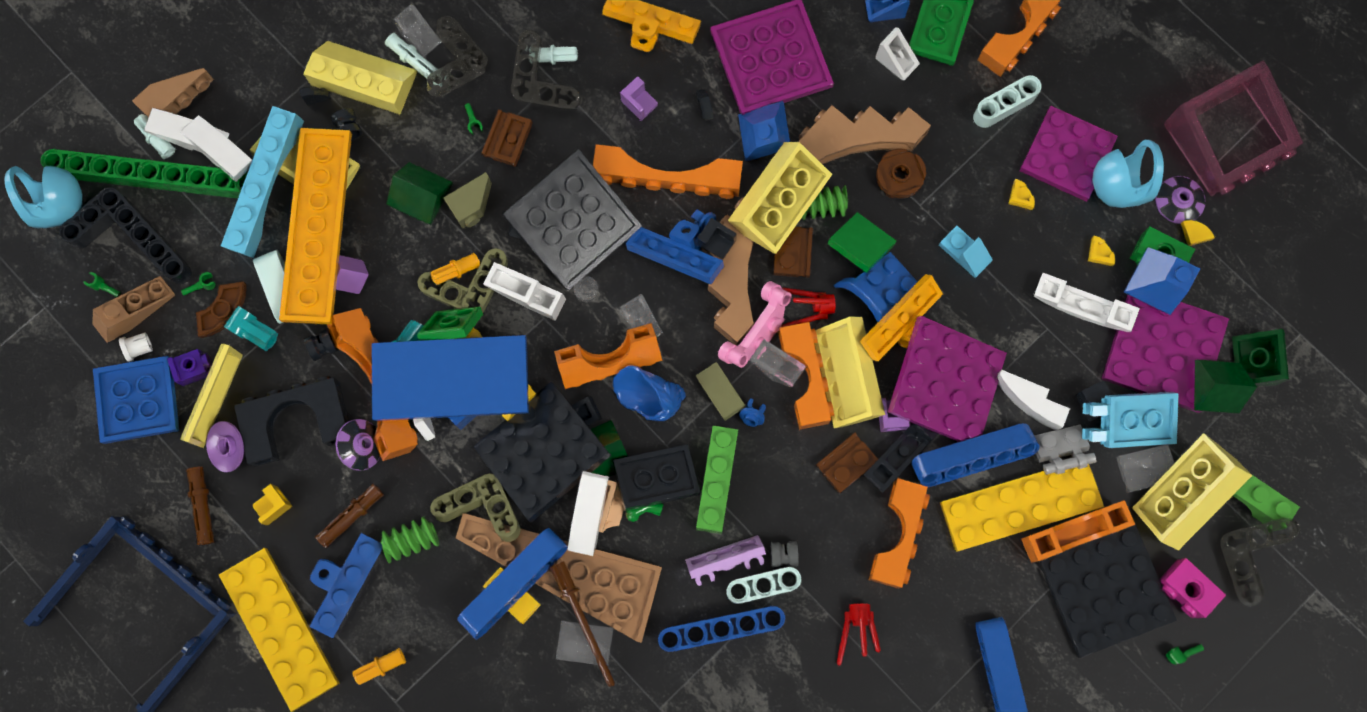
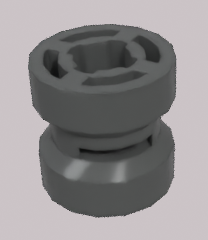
M789 541L787 544L771 542L772 568L781 567V565L798 567L797 541Z

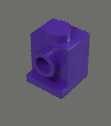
M199 349L167 359L174 382L182 386L206 378L212 366L209 355ZM193 362L192 367L188 369L187 364Z

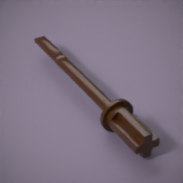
M565 562L558 563L550 567L561 591L562 595L560 598L568 597L609 687L614 686L613 677L601 655L599 646L575 596V592L580 589L579 587L576 588Z

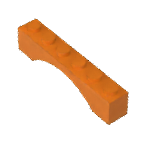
M596 145L593 167L608 185L621 183L622 186L634 188L636 185L646 186L649 190L665 188L670 189L674 193L691 191L700 196L718 194L721 198L732 199L734 196L739 197L743 161L718 158L708 165L694 170L669 172L653 169L639 163L621 147Z
M361 308L333 315L332 324H327L336 348L346 353L358 363L372 384V343H378V341L372 336L368 317L364 316ZM407 419L377 422L374 441L382 461L410 453L418 445L417 434L410 427Z

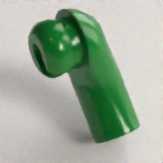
M661 503L626 511V518L631 522H635L645 512L660 516L664 504Z

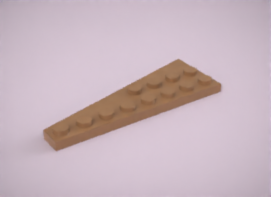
M463 513L456 539L507 567L539 534L521 529L517 539L505 542L495 532L490 520ZM504 524L505 532L509 533L511 526ZM562 540L568 546L569 542ZM567 549L554 565L565 562L576 588L579 587L580 589L575 592V596L581 609L633 640L642 643L662 567L595 549L593 556L568 551ZM551 569L535 583L558 597L562 595ZM567 596L562 598L563 600L570 603Z

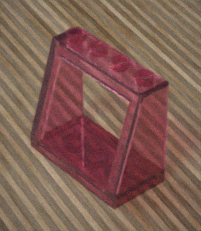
M1264 60L1182 104L1164 123L1211 197L1219 192L1222 195L1230 192L1235 188L1234 184L1239 181L1242 184L1256 177L1255 172L1260 169L1263 173L1277 165L1275 161L1280 158L1283 161L1288 160L1297 154L1295 149L1303 144L1270 69ZM1246 90L1281 141V144L1224 175L1197 116Z

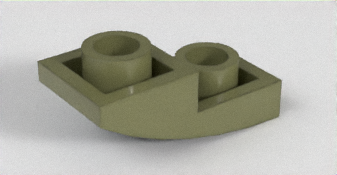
M717 362L696 375L725 421L746 407Z

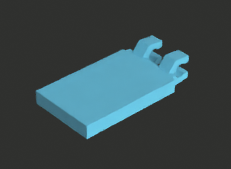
M1178 393L1105 395L1101 403H1083V414L1101 416V428H1083L1082 439H1089L1091 442L1100 441V444H1104V447L1107 448L1177 444Z

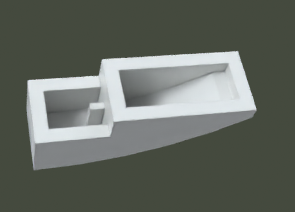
M152 108L144 132L192 151L194 149L199 151L181 134V131L193 121L192 119ZM217 129L225 137L228 138L229 133Z
M199 115L181 131V134L235 182L249 170L252 159Z
M495 262L483 283L484 286L554 321H556L566 300L562 293Z
M1001 370L998 372V385L1015 405L1036 421L1053 430L1063 428L1070 408L1046 399L1049 389Z
M583 471L572 520L568 551L593 556L598 541L609 477Z

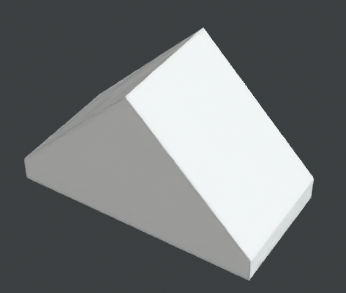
M895 27L879 45L876 59L901 80H905L920 64L899 28Z

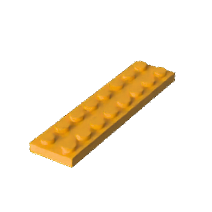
M300 128L279 316L281 322L332 324L352 137L350 130Z

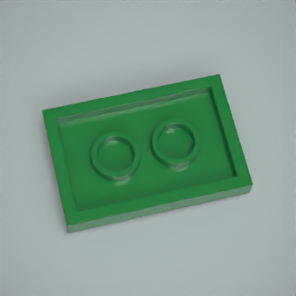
M923 0L909 44L913 53L953 66L974 0Z

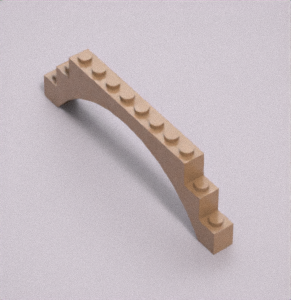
M831 105L827 111L823 109L814 120L816 123L811 128L806 127L802 131L798 142L823 165L849 154L894 149L913 151L928 134L931 125L909 107L904 113L899 111L889 122L871 106L865 112L861 110L851 121ZM742 197L738 201V203L734 207L735 209L739 206L744 197ZM726 215L720 223L737 233V238L723 259V269L713 283L708 284V291L728 307L727 309L722 307L714 316L716 320L714 328L731 343L738 346L754 325L747 290L748 263L754 241L738 231L728 221L731 216ZM702 248V252L709 254L713 257H716Z

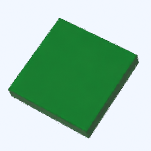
M858 212L828 241V245L866 273L896 243L894 238Z
M478 306L436 311L418 332L419 341L467 337L483 316L482 309Z

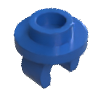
M696 209L691 215V218L695 220L694 224L699 226V234H701L711 218L716 220L714 213L708 212L704 214Z
M749 399L745 404L746 407L740 411L739 416L741 420L751 427L763 424L765 420L763 413L766 406L762 404L758 410L752 407L753 399Z

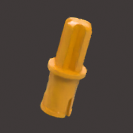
M475 253L457 261L454 259L450 260V264L433 270L430 273L432 281L439 285L455 277L459 279L462 274L479 268L480 261Z
M400 648L380 658L376 656L374 661L353 671L354 680L357 684H363L379 675L383 677L385 672L405 664V656Z

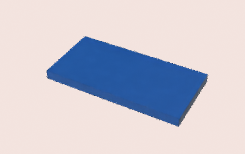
M525 335L372 343V420L374 421L529 413L527 337Z

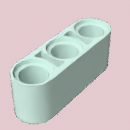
M1025 76L983 99L973 114L974 122L978 126L986 128L1030 105L1041 90L1040 80L1035 76ZM1023 88H1029L1032 93H1026ZM1002 99L1010 100L1012 105L1005 104ZM981 110L989 111L991 116H985Z
M274 250L253 259V263L273 315L277 322L281 324L283 322L279 320L285 263L279 251Z
M786 567L736 579L728 585L726 594L731 602L741 604L791 592L799 587L801 575L795 568ZM786 572L792 573L796 578V582L792 587H787L782 582V575ZM761 578H765L770 582L771 588L767 593L759 592L756 587L757 581ZM736 584L742 585L745 588L746 593L742 599H735L731 594V588Z

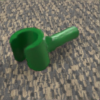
M470 103L465 104L469 117L468 130L470 134L474 135L471 130L474 125H479L481 132H483V126L479 120H476Z
M89 272V274L95 277L93 283L89 284L83 281L86 286L93 290L101 289L115 297H119L121 292L104 283V279L93 272Z
M209 272L202 273L199 277V282L182 289L181 293L187 295L202 288L205 290L214 289L216 285L214 281L209 284L204 283L205 280L213 277L212 274Z
M1200 644L1182 652L1177 646L1165 655L1173 665L1182 664L1191 655L1203 651L1204 647Z

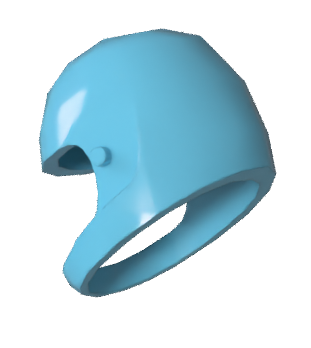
M1143 140L1136 147L1133 154L1125 158L1119 149L1107 153L1098 161L1093 172L1092 180L1097 196L1108 206L1118 208L1139 206L1152 201L1158 195L1164 172L1163 156L1159 145L1152 140ZM1149 147L1154 156L1153 176L1149 182L1141 185V162L1146 148Z
M17 166L11 167L5 173V187L14 209L21 219L33 228L62 226L65 221L82 208L81 187L78 180L69 171L56 166H45L42 182L34 181L25 171ZM14 174L19 177L28 190L33 203L25 202L19 196L14 183Z

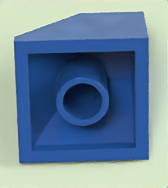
M783 101L755 109L744 115H738L745 161L777 153L784 142H790Z
M1147 247L1124 293L1171 315L1188 293L1200 268L1178 257Z

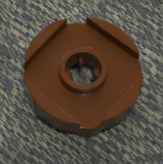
M894 149L886 153L879 162L876 180L879 187L889 198L911 197L923 186L926 177V167L921 157L916 153L914 155L911 152H907L908 150ZM900 168L901 171L907 172V175L904 176L905 179L895 176L897 173L896 169Z

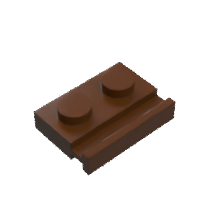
M498 109L482 150L483 157H490L493 160L516 167L532 127V120L512 113H505Z
M795 227L775 254L773 275L810 277L813 228Z
M854 433L818 462L816 467L820 469L826 479L840 494L868 471L878 458Z

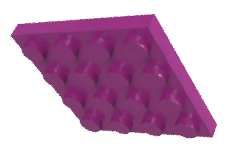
M794 0L710 27L711 35L741 115L779 101L786 103L833 87V80L802 0Z
M1127 295L1125 303L1140 309L1131 332L1116 331L1101 380L1142 394L1175 392L1178 393L1179 407L1197 413L1202 412L1194 410L1195 360L1217 361L1229 318L1180 302L1172 314L1168 315Z
M924 316L917 317L888 413L958 442L983 435L999 381L997 375L1002 370L1007 353Z

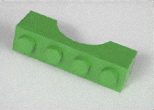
M713 426L696 530L722 534L737 441V429Z
M1253 475L1233 495L1251 510L1254 518L1274 531L1287 528L1300 508Z

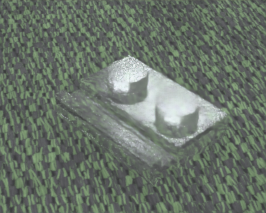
M1168 444L1116 457L1127 493L1152 487L1174 465Z
M561 621L556 659L598 665L580 624ZM589 625L601 655L608 666L614 628Z

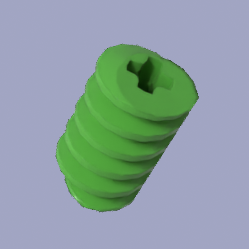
M846 185L843 186L842 192L839 186H834L832 193L829 187H824L822 194L820 191L802 216V220L806 219L808 212H810L812 219H815L817 212H820L822 218H825L827 211L830 212L833 218L835 217L836 210H839L841 216L844 217L848 207Z
M424 516L421 517L420 526L414 520L411 521V529L402 524L401 533L393 527L392 536L390 537L385 531H382L381 544L388 563H391L392 557L396 561L400 560L402 553L405 557L411 556V549L417 554L420 553L421 545L425 550L431 548V542L435 546H439L435 527Z

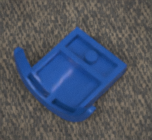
M889 252L868 273L863 272L857 278L841 279L834 284V287L844 288L856 294L869 307L878 323L918 281Z

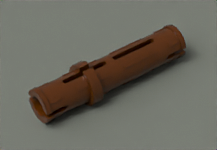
M203 467L186 469L189 482V492L187 494L188 498H191L197 545H207L215 542L207 495H209V489H206Z
M372 483L357 499L353 498L350 501L351 504L315 536L317 541L323 547H329L362 515L365 516L368 513V509L383 497L384 493Z

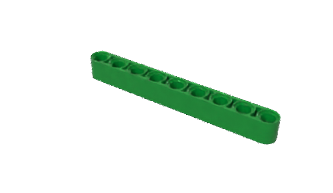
M49 149L41 156L43 167L54 166L60 160L56 167L69 171L77 180L229 198H239L248 174L247 171L235 182L221 168L57 149ZM84 163L83 167L78 170V167ZM108 166L107 170L102 173V169ZM132 168L131 173L125 176L126 172ZM156 171L155 176L152 177V178H149L150 174H151L152 172ZM177 174H181L178 180L173 181ZM205 176L204 181L197 184L198 179ZM229 179L228 184L221 187L222 182Z

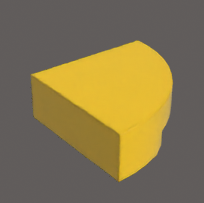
M1015 179L1008 204L1033 210L1035 205L1034 196H1032L1024 182Z
M1186 220L1180 223L1188 246L1211 241L1215 238L1211 230L1200 222Z
M1093 236L1091 239L1088 261L1113 266L1115 264V255L1105 243L1106 241L1098 236Z

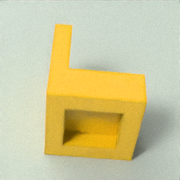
M272 484L262 490L265 495L252 505L260 516L259 522L267 526L292 507L281 490Z

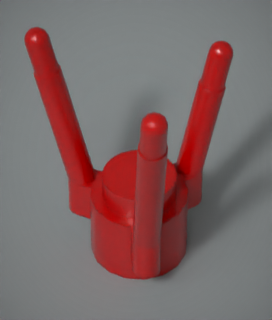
M782 288L794 295L813 297L793 298V302L813 304V311L818 312V314L788 322L781 327L819 319H828V314L835 313L834 294Z
M850 604V612H845V623L837 665L842 664L851 621H853V626L860 627L862 656H867L866 626H868V623L875 651L880 652L874 623V612H871L870 604Z

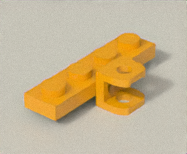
M607 0L603 7V15L632 24L631 46L645 52H650L654 48L659 33L693 44L701 24V20L640 0ZM645 39L647 40V43L642 44L639 42V40Z
M925 274L860 340L872 360L879 361L896 342L901 347L908 348L917 317L923 316L943 295L932 275Z

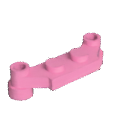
M772 281L767 282L761 291L762 299L769 302L767 307L740 345L737 346L731 342L722 344L718 352L719 359L727 364L733 363L741 368L753 358L757 360L761 353L766 350L772 337L781 328L785 320L783 318L785 306L791 301V293L783 290L780 285Z

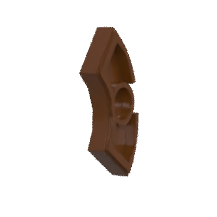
M245 282L219 285L218 295L214 302L206 309L196 312L198 337H209L225 329L224 325L238 306L242 308L246 297Z

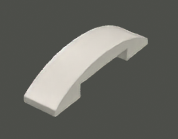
M1042 273L1034 294L1035 298L1060 311L1088 322L1116 330L1132 331L1140 308L1116 299L1114 302L1068 286L1066 285L1067 281Z

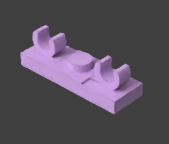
M757 535L685 559L691 578H695L696 584L700 586L702 585L700 580L702 575H709L712 582L715 580L714 571L730 570L735 565L741 564V562H744L747 569H751L749 561L752 558H757L760 565H763L764 559L762 555L766 553Z

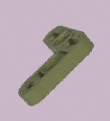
M501 249L489 250L485 254L469 288L448 280L443 282L445 283L443 286L442 283L436 285L441 287L440 295L438 296L439 291L436 288L429 287L426 290L427 287L424 284L425 281H431V272H425L419 277L418 287L424 295L454 309L470 308L469 301L474 302L478 296L474 292L476 289L479 293L486 295L485 297L480 295L477 300L480 305L479 307L484 312L494 291L490 288H480L478 282L490 272L485 270V268L491 270L493 266L491 258H496L499 255L502 261L500 265L507 267L508 259ZM450 288H455L459 292L458 297L455 300H447L445 298L446 291Z
M494 474L483 475L437 497L431 503V513L440 522H448L463 515V513L485 505L495 532L501 540L511 542L520 535L519 522L503 486ZM489 483L493 484L492 487L496 495L492 496L488 491L487 485ZM465 493L473 494L470 502L461 503V497ZM452 500L457 503L458 507H454ZM496 503H505V508L500 513L492 511ZM445 505L446 512L441 513V506ZM506 519L511 526L509 533L505 532V526L501 520Z

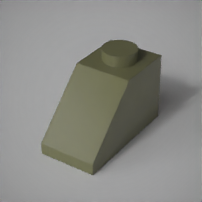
M486 172L444 197L445 202L462 229L476 225L480 218L484 216L492 185Z

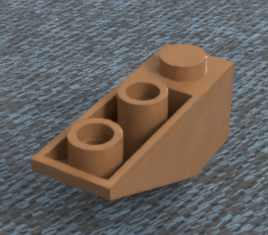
M204 68L150 84L132 102L148 117L152 108L177 114L181 109L188 107L192 99L200 92L205 91L214 79Z
M159 276L94 308L92 324L108 343L131 331L173 298L175 294L162 277Z

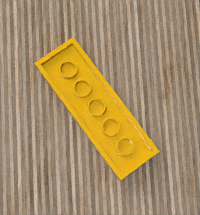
M1089 464L1086 468H1071L1065 470V473L1058 475L1055 473L1046 475L1044 471L940 502L956 552L1104 507Z
M263 548L219 574L291 712L340 684L267 548Z

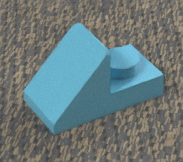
M958 226L939 244L944 251L974 278L992 261L982 240L978 237L974 241Z

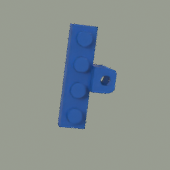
M681 220L669 233L670 239L641 227L626 243L627 250L708 284L713 283L724 267L723 260L699 251L701 248L697 245L699 226L686 220ZM686 228L691 230L689 233H682V230Z
M360 533L343 566L327 559L318 560L310 574V580L316 586L328 591L309 627L331 638L334 637L382 550L380 542ZM326 569L329 574L326 577L319 576V571Z

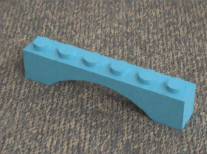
M272 106L223 238L222 247L254 258L262 237L265 211L272 187L284 160L296 144L300 128H302L304 120L297 114Z

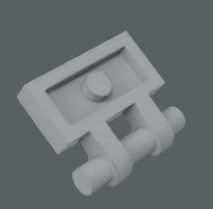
M1081 425L1035 435L1040 446L1036 453L1039 463L1050 461V463L1043 465L1046 475L1051 473L1058 475L1065 473L1067 469L1076 467L1082 469L1086 468L1088 464L1096 463L1094 453H1082L1089 451L1090 445L1088 440L1082 439ZM1072 455V458L1061 459V457Z

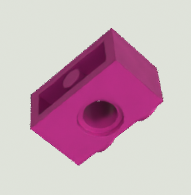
M1187 558L1177 559L1159 579L1166 596L1173 600L1176 599L1182 604L1181 609L1191 618H1206L1226 596ZM1188 583L1194 589L1192 597H1189L1185 591Z

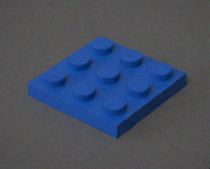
M169 356L93 369L100 443L107 444L179 431L174 379L167 360L170 358Z

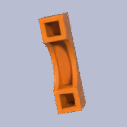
M1024 0L1020 9L1025 17V29L1012 35L996 33L982 50L978 61L1000 77L1006 70L1011 72L1019 61L1016 57L1020 52L1025 54L1033 44L1030 41L1034 35L1039 37L1047 26L1045 21L1048 18L1053 19L1060 11L1061 7L1058 4L1061 0Z
M809 322L779 328L778 335L783 357L800 363L806 370L809 379L807 392L794 404L799 430L829 424L831 417L834 416L832 402H827L825 392H828L829 389L826 377H822L820 368L823 367L821 353H816L814 344L818 343L815 328L811 329Z
M652 323L627 330L626 338L621 346L607 354L589 353L579 344L554 351L565 389L579 387L584 383L594 380H603L608 376L617 374L626 366H650L656 362L663 361Z
M898 478L894 481L888 506L896 512L901 521L902 535L899 543L891 551L875 555L869 576L870 581L898 589L902 588L903 584L908 583L911 569L907 568L909 559H914L917 550V544H914L915 535L920 534L924 520L920 519L922 509L927 508L930 494H926L927 486Z
M1125 500L1024 537L1021 540L1030 562L1033 563L1135 525Z

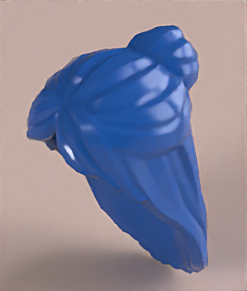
M626 366L613 378L614 392L621 405L627 409L637 411L646 420H668L679 410L682 400L686 397L684 389L679 384L666 381L637 366Z

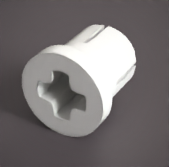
M146 332L127 339L126 337L119 338L121 350L128 362L134 360L136 356L153 351Z

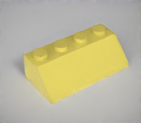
M327 41L312 52L303 74L312 86L324 88L330 92L401 114L417 70Z
M784 142L728 221L745 237L776 254L832 176V173L800 142Z
M1203 433L1132 509L1162 543L1179 550L1252 475L1237 459Z

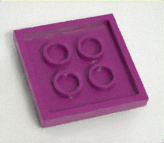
M1050 106L1019 171L1087 202L1094 189L1092 180L1094 168L1099 160L1111 152L1118 136Z

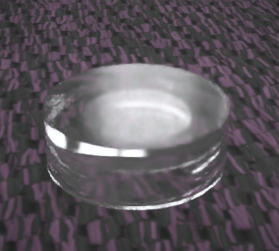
M584 276L573 287L576 298L582 302L593 301L599 292L597 282L588 276Z

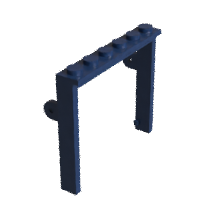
M111 516L88 544H84L76 550L72 556L74 560L23 622L28 626H39L115 533L120 535L215 616L199 636L191 638L181 650V653L184 655L143 705L139 703L136 706L137 712H154L222 627L236 613L230 609L232 605L226 599L220 596L217 598L211 593L212 588L202 580L198 582L192 577L193 572L183 564L178 565L172 560L174 558L173 554L164 548L159 549L153 544L155 542L153 537L145 532L140 533L134 528L136 526L134 521L126 516Z

